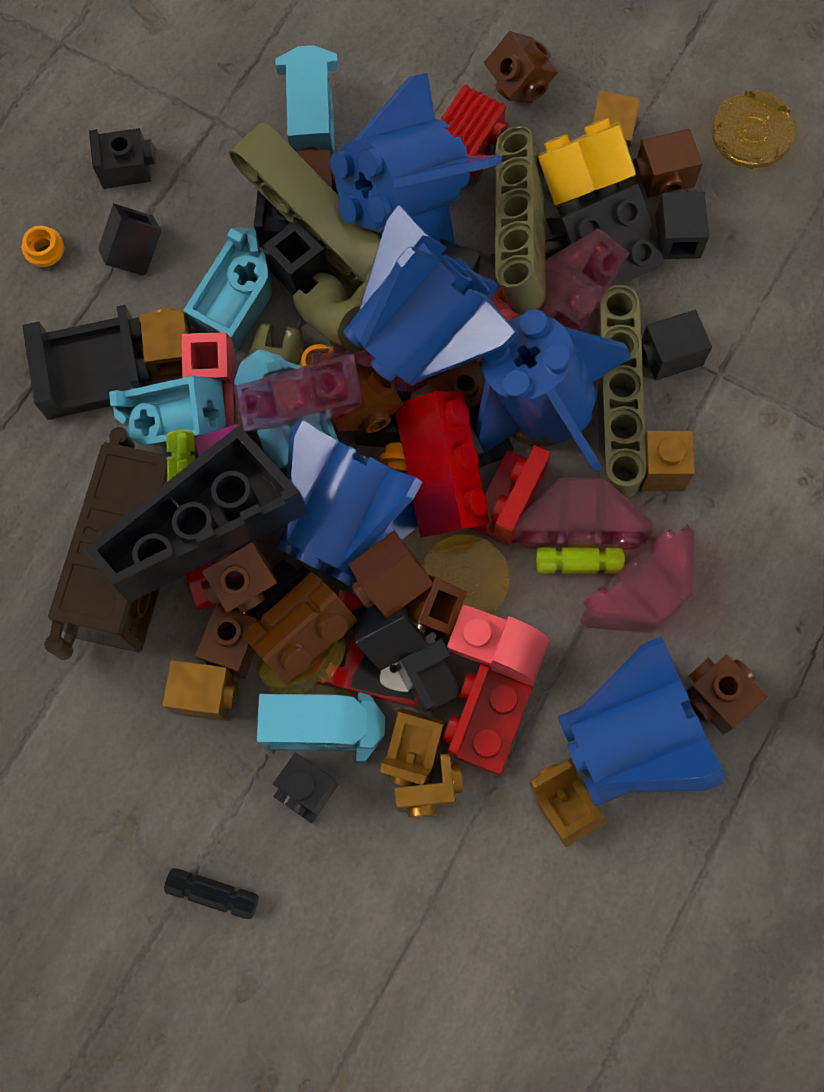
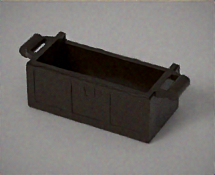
M122 427L112 429L109 435L110 442H104L101 445L48 614L52 625L50 636L46 638L44 646L49 653L61 660L69 659L72 656L74 650L72 645L75 639L140 653L145 643L160 588L132 602H128L83 550L168 482V455L135 449V443ZM62 631L65 632L64 639L61 637Z

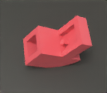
M226 332L181 334L182 377L201 376L221 379L227 427L234 425L236 400L234 379L237 374V363L232 339Z
M463 604L447 649L456 655L489 665L492 672L534 687L550 640L538 629L518 619L508 616L506 620Z

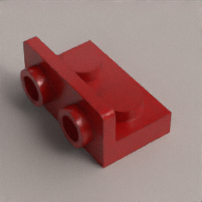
M534 445L527 459L512 451H507L485 493L488 502L487 512L490 524L471 529L510 546L547 471L551 452Z
M481 663L477 674L468 671L459 698L467 700L461 717L451 716L442 741L450 744L448 753H450L451 758L500 776L533 687L489 670V665Z

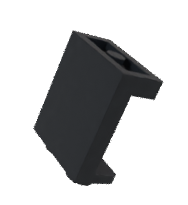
M126 305L117 306V318L52 332H46L39 321L22 325L34 404L47 420L111 406L110 391H126L146 386V382L152 381V375L144 362V356L140 355L139 344L142 343L141 321L139 317L132 318Z

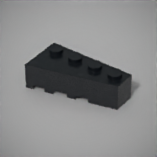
M238 425L83 550L117 591L128 602H132L309 514L300 491Z

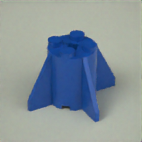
M428 73L410 76L353 141L344 144L340 151H336L331 155L330 167L335 175L336 188L340 199L338 205L339 212L347 223L356 222L360 227L383 233L387 218L398 205H401L433 239L439 242L442 238L455 243L449 204L455 203L461 198L457 196L461 188L468 185L469 172L501 164L500 155H467L465 145L460 136L453 138L451 133L445 129V127L450 125L445 121L435 119Z
M398 205L387 218L360 310L344 329V334L353 344L359 348L366 349L374 357L371 365L383 378L392 381L396 376H399L406 383L414 386L421 380L507 347L519 332L491 303L493 300L492 296L500 288V285L495 280L475 273L459 257L454 260L448 255L444 254L442 256L441 254L447 247L433 239L401 205Z
M537 309L529 310L523 315L510 320L509 322L519 334L507 347L482 356V371L485 376V384L475 434L484 454L518 431H521L528 439L534 441L538 439L548 440L549 443H561L572 438L594 472L603 468L581 431L590 423L593 417L591 411L595 400L597 402V391L593 382L630 359L631 355L628 348L623 342L566 328L556 319L547 317L543 311Z
M298 419L289 437L287 478L300 491L309 514L283 526V531L276 547L351 586L357 582V579L349 563L394 530L401 539H404L418 527L413 499L422 481L391 469L371 457L368 459L355 453L356 449L338 442L305 421Z
M662 636L642 644L581 707L558 716L567 741L572 742L576 740L567 746L578 772L583 771L585 776L591 775V777L584 779L595 806L633 792L707 791L724 784L722 778L726 777L705 735L698 716L695 715L689 702L690 699L679 678Z

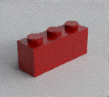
M434 391L404 401V405L395 414L407 474L422 481L413 499L420 538L449 534L490 524L487 512L488 502L483 492L478 467L479 459L473 443L469 423V409L465 403L463 391Z

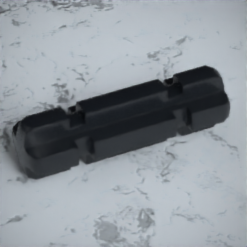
M178 868L171 869L165 881L164 891L166 894L178 898L188 896V901L222 912L231 910V915L243 919H252L258 906L259 896L256 893L243 889L234 891V886L200 875H196L194 878L192 873Z

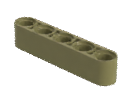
M259 122L229 151L231 161L290 223L297 220L324 248L326 260L357 290L365 282L366 275L374 264L381 239L372 230L360 227L356 222L347 223L344 221L339 212L338 205L340 199L337 193L277 131L267 123Z
M515 126L504 131L496 143V155H500L501 164L496 165L495 276L510 309L515 313L524 314L529 310L540 308L546 298L544 173L538 159L539 150L531 130L524 126Z
M614 285L606 289L601 296L595 321L596 336L623 342L628 348L631 358L597 380L600 464L603 467L600 469L602 490L610 498L622 501L636 494L645 477L647 464L640 301L636 292L630 287ZM609 309H620L626 315H613L612 313H610ZM622 387L630 395L628 397H618L610 389ZM616 427L625 428L632 437L628 439L618 438L611 429ZM618 468L626 469L633 475V480L621 481L614 476L613 470Z

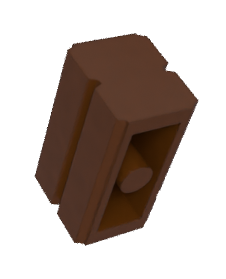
M312 571L267 611L260 621H256L247 629L242 636L288 686L296 677L305 672L331 645L341 639L358 620L340 598Z

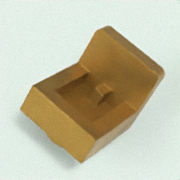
M406 709L398 711L388 754L381 762L379 772L391 775L390 780L400 786L425 785L433 776L447 721Z
M450 753L440 754L442 783L395 788L398 811L407 810L408 818H423L436 816V807L455 804L454 794L463 793L460 764L451 765Z
M567 759L560 764L547 766L536 778L530 781L538 807L565 848L606 825L604 814L598 806L594 805L589 792L580 781L576 766L571 759Z

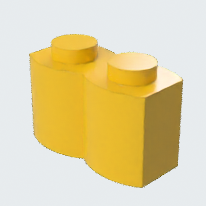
M605 118L585 126L586 135L570 140L568 134L544 143L546 150L539 153L538 159L554 205L573 200L594 190L636 175L620 122L610 124L609 118Z

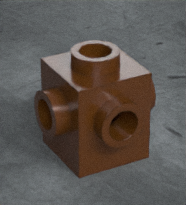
M512 31L506 34L483 62L497 81L495 84L496 89L509 101L518 100L532 103L547 91L548 84L558 74L549 61L551 57L550 52L542 43L534 40L533 37Z
M361 364L346 367L320 392L339 432L366 430L367 433L377 432L385 428L391 422L390 416L404 405L395 389L394 380L389 381L378 374L373 367H364Z
M254 540L212 561L211 565L202 571L206 580L201 582V586L215 607L222 604L226 612L238 607L240 612L244 613L266 599L262 592L277 584L278 578ZM232 571L240 572L244 577V583L236 584L232 582L229 573Z
M727 654L716 664L708 657L688 676L694 684L686 692L695 715L705 724L711 722L723 735L734 729L768 697L754 683L756 678L753 672L742 661L738 659L733 661Z

